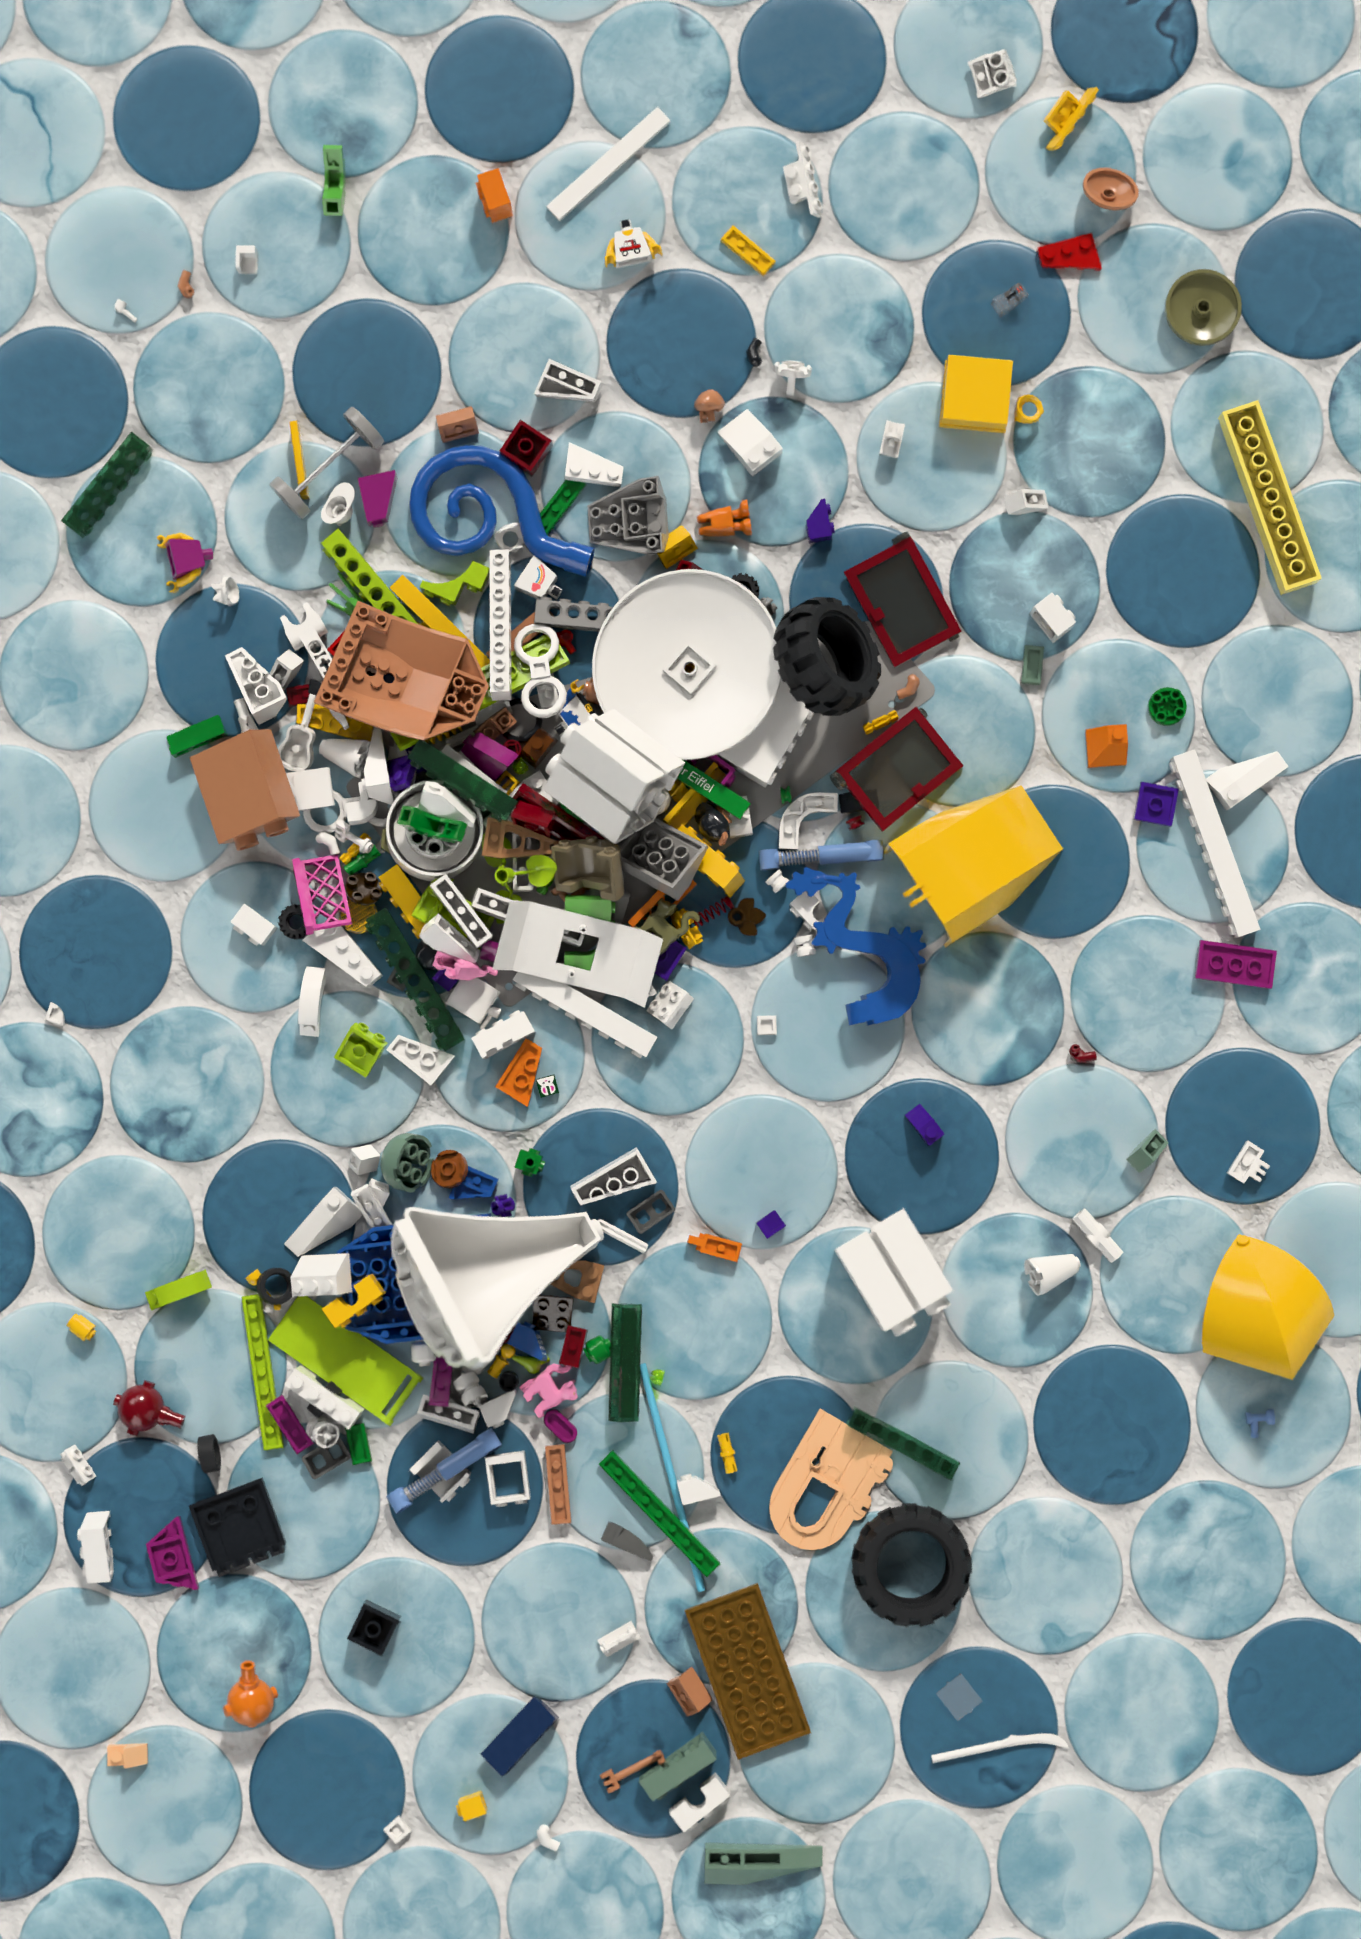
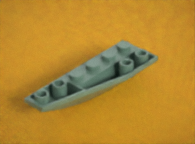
M705 1843L704 1884L744 1885L822 1867L823 1845Z

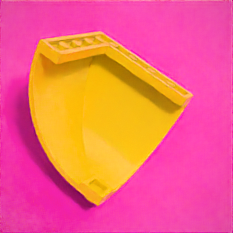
M1239 1234L1224 1255L1209 1291L1202 1327L1203 1353L1293 1380L1334 1318V1310L1329 1296L1312 1272L1296 1258L1272 1244Z

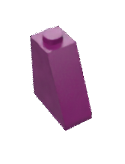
M395 470L358 478L369 526L381 527L384 523L388 522L397 483Z
M479 731L474 736L470 734L462 742L465 745L460 750L493 781L518 757L515 752Z

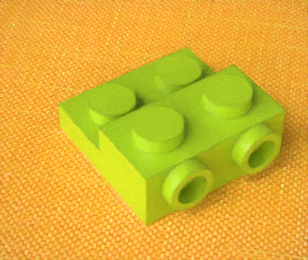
M355 1023L350 1027L334 1058L366 1078L376 1061L380 1058L388 1042L384 1041L385 1037L382 1034L370 1032L366 1024Z

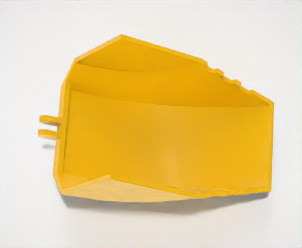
M1022 785L945 810L929 818L890 842L884 849V854L886 855L893 850L913 878L916 885L904 892L903 896L908 897L920 889L923 895L911 901L909 905L912 908L925 899L928 901L950 938L944 944L946 948L1008 908L1063 848Z

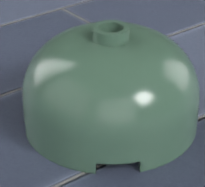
M403 1133L395 1136L387 1143L381 1156V1172L385 1181L391 1187L405 1192H415L417 1188L426 1184L431 1175V1164L434 1158L429 1159L430 1148L432 1147L430 1141L422 1135ZM411 1164L421 1166L427 1164L426 1170L422 1173V1171L419 1168L411 1167Z

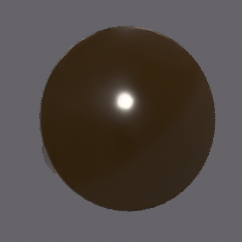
M372 872L350 875L347 877L344 886L347 897L359 905H372L381 898L383 892L378 884L380 881Z

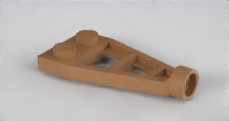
M488 817L482 856L506 859L533 855H552L550 845H557L559 841L550 839L520 825L516 826L508 820ZM507 832H513L520 836L521 845L518 848L506 849L503 846L504 836ZM531 837L539 840L540 848L538 850H526L524 847L525 839Z
M578 1260L565 1270L559 1279L554 1280L550 1285L576 1299L595 1303L604 1265L586 1260ZM578 1269L582 1272L579 1286L573 1287L564 1281V1274L567 1270Z

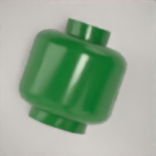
M598 1335L585 1343L586 1348L583 1350L590 1363L599 1364L612 1356L611 1349H613L609 1338L604 1339L603 1336Z

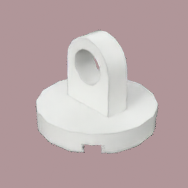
M785 360L782 361V364L776 362L774 364V372L780 376L788 377L786 395L794 396L796 378L810 377L812 367L810 365L804 367L805 364L798 361Z

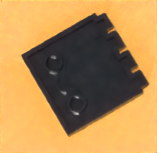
M263 1477L189 1505L212 1572L216 1571L218 1577L232 1573V1564L235 1571L250 1566V1557L253 1564L269 1559L267 1551L270 1552L271 1557L285 1553L283 1545L286 1544V1540Z

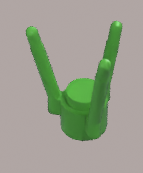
M338 572V576L354 598H348L332 583H329V586L347 601L345 604L347 608L330 600H326V603L351 616L357 601L363 602L364 600L357 595L345 577Z

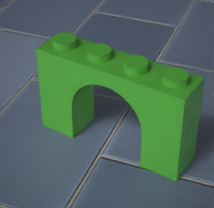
M593 895L565 896L566 911L615 923V920H612V913H615L616 902ZM596 948L585 952L565 951L564 964L590 971Z

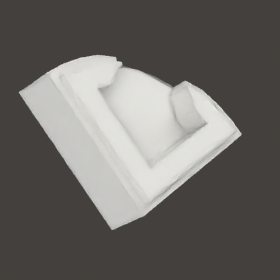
M50 1002L44 1020L64 1027L65 1017L63 1011L58 1005Z

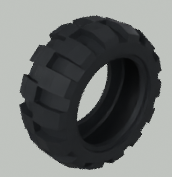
M815 597L806 600L784 614L773 637L776 641L773 653L774 660L778 661L780 667L778 672L783 683L786 682L791 689L789 692L798 702L802 701L805 703V708L813 713H821L824 716H841L865 704L872 697L879 685L878 679L881 676V663L878 662L880 653L877 643L873 642L870 636L871 631L865 621L862 622L857 617L858 613L852 607L842 605L841 600L830 597ZM818 639L830 652L835 663L837 675L826 663L821 653Z
M905 1503L902 1506L888 1507L878 1512V1515L870 1522L867 1521L859 1532L860 1535L856 1544H854L851 1557L854 1582L862 1600L880 1618H885L899 1626L919 1625L922 1627L934 1624V1621L942 1616L946 1618L956 1609L955 1606L961 1598L964 1599L970 1586L969 1578L972 1573V1558L962 1532L951 1519L947 1518L941 1511L930 1506L924 1507L916 1503ZM909 1531L922 1532L935 1538L942 1545L946 1558L945 1571L939 1584L929 1593L915 1598H904L891 1593L880 1583L877 1575V1561L884 1545L894 1536Z

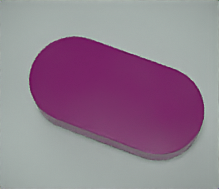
M553 1409L545 1414L544 1424L562 1442L571 1443L576 1439V1427L560 1411Z

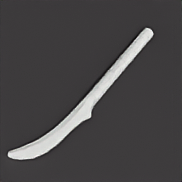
M1054 1734L1010 1735L1004 1740L931 1755L933 1763L1023 1744L1045 1743L1063 1748H1068V1745L1064 1739Z

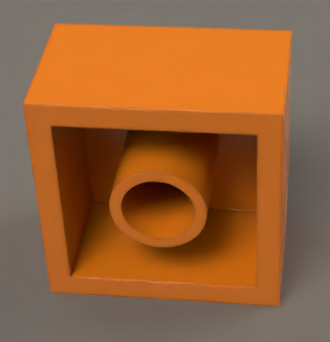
M499 168L477 175L478 182L475 184L486 218L490 217L491 222L494 223L513 216L511 202Z

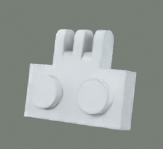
M1246 1141L1227 1174L1241 1183H1245L1249 1176L1261 1182L1262 1179L1256 1175L1257 1172L1265 1176L1266 1172L1260 1169V1167L1263 1166L1265 1169L1270 1167V1165L1260 1160L1264 1150L1250 1141Z

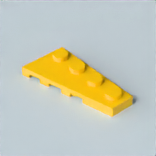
M297 704V724L299 725L302 723L307 704ZM314 705L308 726L353 740H367L370 742L374 726L347 716L346 720L349 728L345 730L333 717L330 710L320 705Z

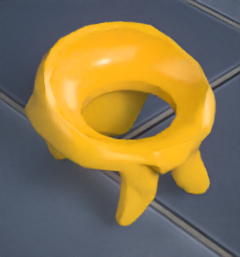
M1033 395L1019 396L1015 404L1014 420L1020 423L1038 422L1044 413L1041 401ZM1031 402L1035 404L1037 412L1034 416L1029 417L1023 413L1022 406L1025 403Z

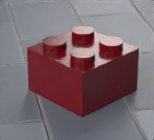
M519 420L499 452L522 468L525 473L533 477L553 447V443L550 438L522 420Z

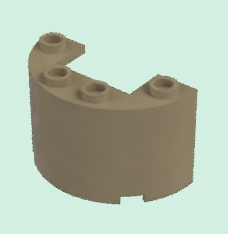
M589 836L586 839L573 841L567 839L560 840L559 844L551 847L552 859L557 865V871L554 875L557 891L572 893L582 887L601 890V899L617 901L623 897L624 883L620 846L617 843L614 844L609 839H597L596 836Z

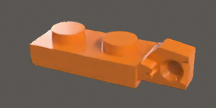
M700 1233L699 1237L689 1235L687 1243L697 1245L696 1250L701 1253L738 1262L742 1243L706 1233Z

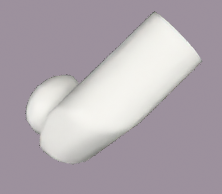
M320 832L316 835V842L328 845L331 855L340 854L337 840L333 835L327 832Z

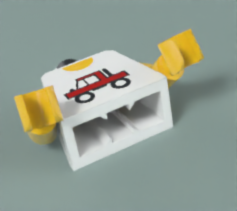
M623 220L620 222L621 231L615 232L614 238L609 241L606 249L605 267L610 263L614 264V267L620 268L651 261V255L653 259H655V254L658 253L663 256L661 246L647 232H642L640 227L632 228L631 220Z

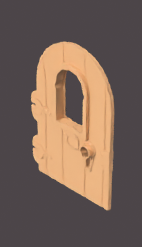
M820 1408L772 1491L769 1510L774 1528L785 1541L800 1549L817 1550L833 1545L842 1538L853 1520H861L865 1517L867 1512L861 1508L863 1506L866 1509L871 1507L872 1500L868 1495L875 1482L881 1483L887 1479L888 1474L883 1472L884 1469L889 1472L893 1469V1461L890 1458L893 1451ZM824 1446L825 1450L821 1457H819V1463L816 1465L812 1464L813 1459L817 1457L820 1449ZM814 1477L820 1480V1482L826 1483L828 1487L836 1490L820 1520L815 1525L803 1527L796 1522L794 1510L810 1480Z

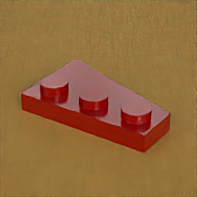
M1092 233L1037 247L1041 268L1102 270Z

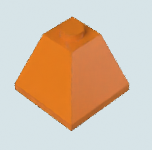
M1127 724L1107 725L1085 730L1088 768L1127 765Z

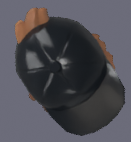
M702 802L697 807L694 816L696 823L699 825L700 834L708 841L718 842L720 846L725 845L730 832L729 824L732 823L728 818L730 814L719 806L714 807L709 803Z

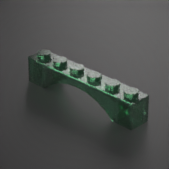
M856 1406L846 1422L847 1426L899 1451L950 1480L953 1479L960 1465L957 1459Z

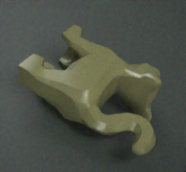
M663 899L658 901L657 910L648 916L640 928L634 927L649 933L653 932L655 936L663 939L659 956L669 948L671 943H674L679 937L686 934L689 930L688 921L690 918L697 922L700 920V916L696 912L688 911L681 918V928L675 929L665 919L678 911L677 905Z

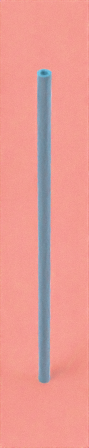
M642 1363L638 1366L678 1518L689 1529L646 1363ZM690 1561L697 1591L702 1592L705 1590L701 1571Z

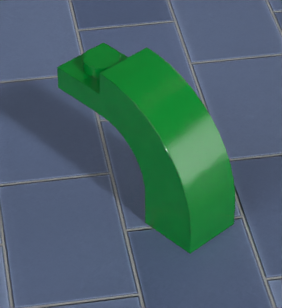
M402 806L397 821L398 825L411 831L450 843H455V841L462 842L468 825L463 821L440 818L411 806Z

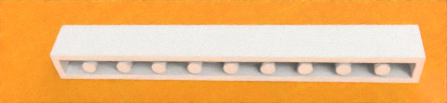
M1195 749L1172 757L1169 767L1171 772L1176 775V786L1179 792L1182 791L1184 797L1182 799L1183 806L1190 813L1189 822L1192 827H1195L1197 844L1202 846V858L1205 863H1208L1210 868L1208 874L1211 881L1215 882L1217 898L1222 901L1223 906L1221 910L1224 917L1228 918L1230 934L1238 938L1260 930Z

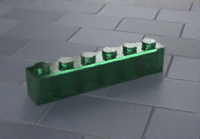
M418 740L407 757L411 760L410 765L418 770L421 767L427 770L426 775L435 781L438 777L444 781L442 784L444 787L451 791L455 788L460 792L458 796L466 801L472 799L476 802L475 807L483 812L486 809L493 813L491 817L500 823L502 820L508 821L519 803L424 740Z
M612 1303L608 1421H639L642 1304Z

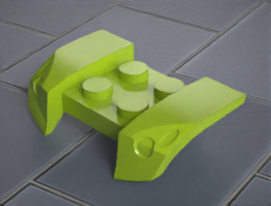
M434 879L422 894L411 916L427 924L439 913L469 940L430 888V885L438 880ZM474 910L490 931L495 917Z

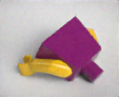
M184 533L171 534L166 538L162 535L157 536L158 540H163V543L157 544V546L161 549L166 548L173 580L176 579V582L168 581L166 583V586L174 584V589L169 591L171 593H176L179 587L193 582L201 574L205 567V561L213 560L212 549H202L200 541L194 540L191 536Z

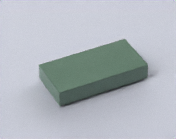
M1024 646L1021 684H1041L1044 647Z

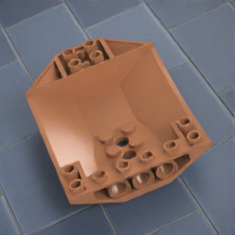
M357 601L314 703L357 721L398 735L427 740L474 722L489 685L468 638L430 629ZM367 668H374L376 674L369 676L365 670ZM392 674L394 681L386 683L383 679L384 675Z

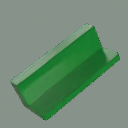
M216 715L168 735L166 738L170 745V753L176 758L228 735L220 716Z

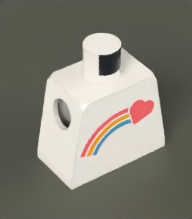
M534 555L514 584L517 591L539 600L548 594L558 599L562 593V589L554 585L557 581V575Z

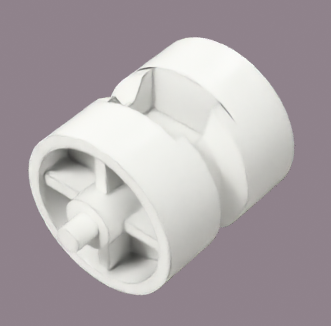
M476 1372L461 1373V1376L453 1382L456 1391L462 1394L461 1401L467 1408L480 1407V1404L487 1399L488 1395L482 1386H478L480 1380Z
M324 1416L319 1418L313 1417L306 1426V1433L309 1438L322 1448L332 1447L338 1441V1428Z

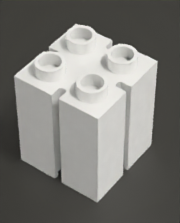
M612 709L600 716L593 713L582 725L578 726L573 723L564 731L560 741L565 747L561 754H556L548 763L545 772L550 777L543 790L616 844L632 835L634 831L637 832L654 822L668 796L662 790L666 788L670 791L685 762L615 709Z
M904 1209L873 1226L870 1229V1234L865 1231L834 1250L882 1331L891 1329L895 1336H899L917 1325L912 1315L921 1309H924L928 1316H932L951 1305L946 1295L952 1292L953 1289Z

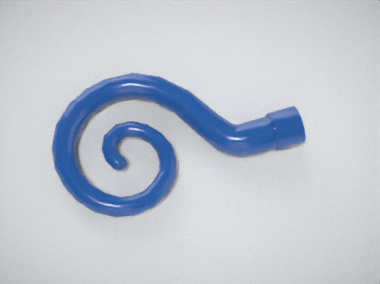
M471 445L450 448L430 458L418 471L410 492V516L417 535L429 548L441 554L461 556L474 553L484 547L493 536L497 524L496 509L493 501L482 488L472 484L457 486L449 495L447 509L448 514L456 518L460 515L459 501L467 496L475 498L480 503L484 515L482 528L476 535L461 541L447 540L436 532L427 516L426 503L428 493L433 483L443 473L458 466L482 465L494 470L506 482L514 498L524 544L529 552L544 563L564 568V571L585 577L588 576L595 548L573 541L569 543L549 537L546 534L535 492L522 468L499 451L484 446Z

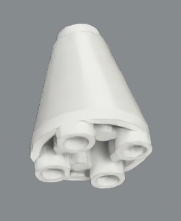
M324 739L320 743L319 753L354 777L362 779L364 778V768L371 742L353 739Z

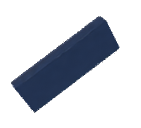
M534 1696L480 1755L503 1777L509 1773L560 1717L541 1699Z

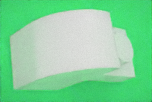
M358 782L361 801L345 803L350 826L369 822L375 816L378 809L377 800L369 799L367 790H363L362 782Z

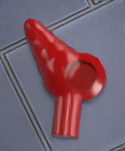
M570 630L556 632L560 646H565L570 655L574 654L576 649L571 643L573 633Z

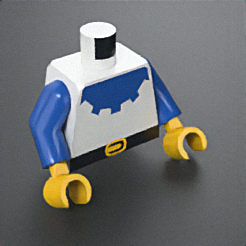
M578 679L571 683V688L567 691L566 703L558 713L563 722L554 727L560 737L571 724L575 723L580 726L591 714L595 713L581 692H579L584 689V684L578 688L576 686Z

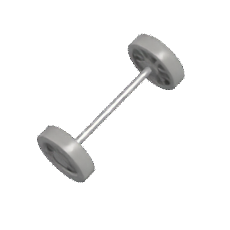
M350 407L343 416L355 433L295 490L289 487L280 477H276L269 484L278 497L300 519H304L310 513V509L298 494L359 436L375 450L384 443V439L379 432L354 407Z

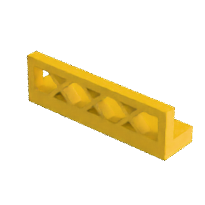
M715 762L705 771L706 775L720 784L726 777V774L718 768ZM690 788L666 815L663 822L677 830L682 824L686 826L694 817L699 804L702 802L706 803L708 799Z

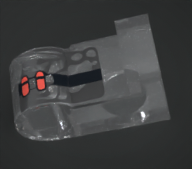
M1019 282L1003 294L993 298L991 305L1001 318L1027 299L1029 293Z

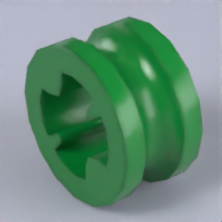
M787 786L785 789L780 787L782 804L786 801L792 803L790 787Z

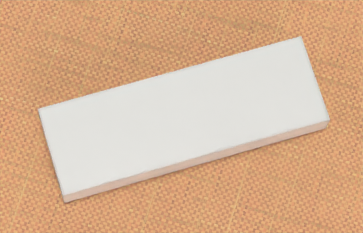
M368 1184L351 1192L353 1200L371 1228L393 1225Z

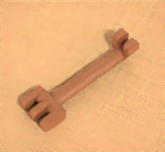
M658 1750L653 1755L614 1774L611 1768L599 1776L601 1779L609 1776V1779L605 1780L603 1784L604 1786L613 1784V1786L606 1789L608 1793H611L620 1788L618 1781L655 1762H658V1764L664 1763L665 1757L662 1750Z

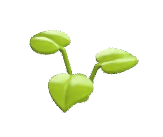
M483 834V836H482V850H483V844H484L485 834ZM504 837L503 846L506 849H512L510 841ZM545 855L531 856L526 861L528 870L514 872L511 868H504L507 863L505 859L484 856L490 866L498 867L494 875L495 880L498 883H502L501 885L507 889L500 890L495 894L513 901H522L519 895L513 894V890L507 884L512 882L516 875L528 874V879L532 885L543 887L552 881L557 871L556 863ZM496 918L497 924H503L505 922L503 920Z

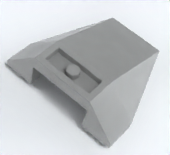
M658 476L638 479L587 505L590 543L641 554L664 552L669 538L667 503Z

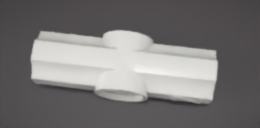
M1085 1208L1072 1218L1085 1233L1087 1240L1095 1248H1098L1110 1263L1122 1255L1123 1251L1110 1237V1233L1100 1223H1097Z

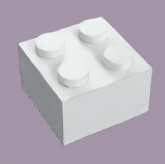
M1050 593L1033 607L1030 615L1051 642L1054 643L1071 630L1076 621L1074 620V614L1064 608L1062 599L1058 595Z

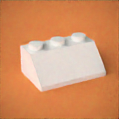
M349 1253L301 1256L291 1275L292 1296L351 1293Z

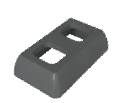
M659 1190L629 1210L627 1216L638 1233L642 1234L673 1213L675 1207L664 1191ZM657 1199H661L666 1205V1209L661 1213H656L652 1207V1203ZM641 1210H646L650 1216V1220L645 1224H641L636 1217V1214Z
M340 1437L335 1444L339 1445L343 1455L337 1459L332 1457L329 1448H322L320 1446L302 1457V1461L313 1479L319 1478L351 1458ZM321 1454L326 1461V1465L317 1469L312 1459Z

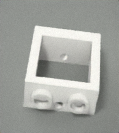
M525 1450L487 1455L485 1462L491 1505L496 1504V1507H503L508 1505L507 1502L514 1501L515 1504L527 1503V1500L531 1498ZM520 1461L525 1493L497 1497L493 1465Z

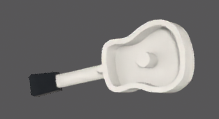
M310 679L308 690L310 694L301 725H292L287 729L286 738L278 748L283 766L288 770L304 771L310 768L313 763V743L316 733L308 728L315 705L314 700L322 684L321 681Z

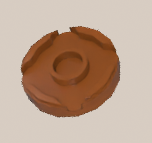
M455 1150L440 1152L431 1164L432 1179L443 1188L452 1189L459 1186L465 1180L468 1173L467 1160L461 1153Z

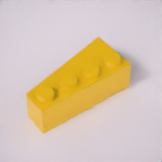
M682 824L678 829L679 831L708 846L698 871L708 875L707 877L717 887L721 886L725 894L731 898L745 882L739 872L740 867L733 861L727 862L725 860L726 856L717 849L715 852L710 848L712 844L708 840L698 838L696 836L698 833L691 826L686 828Z

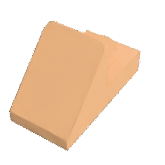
M148 1743L108 1745V1766H124L125 1769L148 1764Z

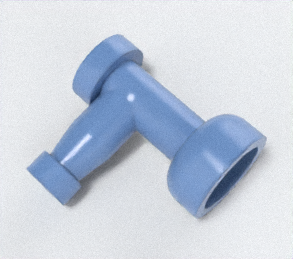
M1268 1409L1265 1413L1261 1414L1245 1413L1246 1424L1251 1426L1252 1438L1259 1437V1421H1266L1269 1425L1275 1424L1273 1409Z

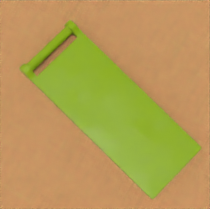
M298 1296L268 1338V1341L326 1382H334L342 1390V1393L378 1417L385 1424L391 1426L396 1414L418 1382L421 1383L424 1377L360 1333L347 1330L346 1327L342 1328L341 1326L334 1328L322 1310L324 1307L308 1296ZM410 1375L412 1379L388 1414H383L382 1411L406 1376Z

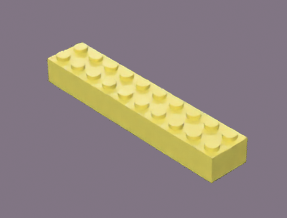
M1257 400L1222 412L1218 420L1280 595L1316 584L1322 578L1259 401Z

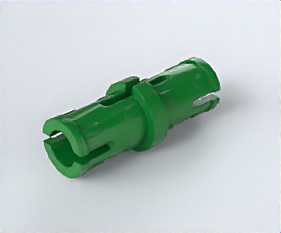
M373 845L369 853L358 854L356 859L343 868L349 876L353 875L363 867H368L367 864L381 856V853Z

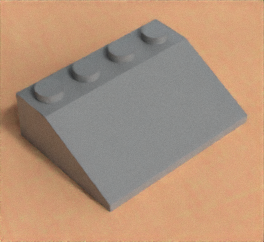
M656 818L653 823L637 832L634 831L620 847L622 870L668 896L679 900L690 886L708 846Z

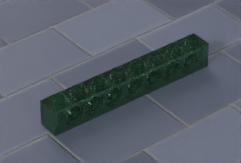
M385 907L367 918L368 924L365 925L371 935L375 934L378 939L375 943L380 951L384 950L387 954L385 959L388 965L395 967L398 972L395 974L400 984L404 983L407 987L405 993L410 1001L414 999L417 1006L415 1009L420 1017H425L427 1021L425 1026L429 1033L434 1032L437 1037L434 1041L438 1048L448 1051L466 1040L423 967L416 959L414 952L388 909ZM382 926H388L390 929V933L386 937L380 935L379 931ZM393 942H397L400 946L397 953H392L389 949L390 944ZM402 959H407L410 963L409 967L405 970H402L399 966ZM413 975L419 977V984L417 986H412L409 983V979ZM424 991L429 994V1000L425 1003L419 1000L420 993ZM432 1008H436L439 1011V1016L436 1019H432L429 1016V1011ZM443 1024L449 1027V1033L445 1036L439 1033V1027Z

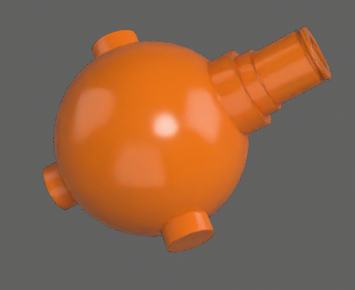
M245 1661L241 1664V1677L230 1689L227 1696V1705L223 1706V1712L226 1717L231 1716L237 1723L250 1728L257 1726L269 1717L274 1706V1699L278 1697L274 1686L269 1687L266 1682L258 1678L255 1673L254 1662Z

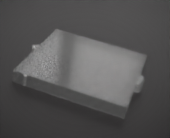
M959 1674L951 1682L948 1681L947 1685L936 1693L957 1721L967 1713H972V1709L982 1702V1699L962 1674Z

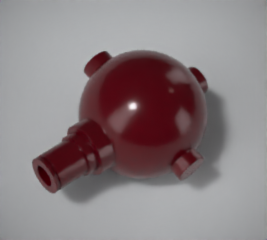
M144 1380L143 1385H135L128 1388L122 1395L117 1394L113 1405L117 1406L120 1421L128 1428L127 1433L138 1436L139 1432L154 1428L157 1424L162 1426L171 1425L181 1429L186 1416L173 1412V1410H170V1407L165 1406L161 1394L154 1388L155 1383Z

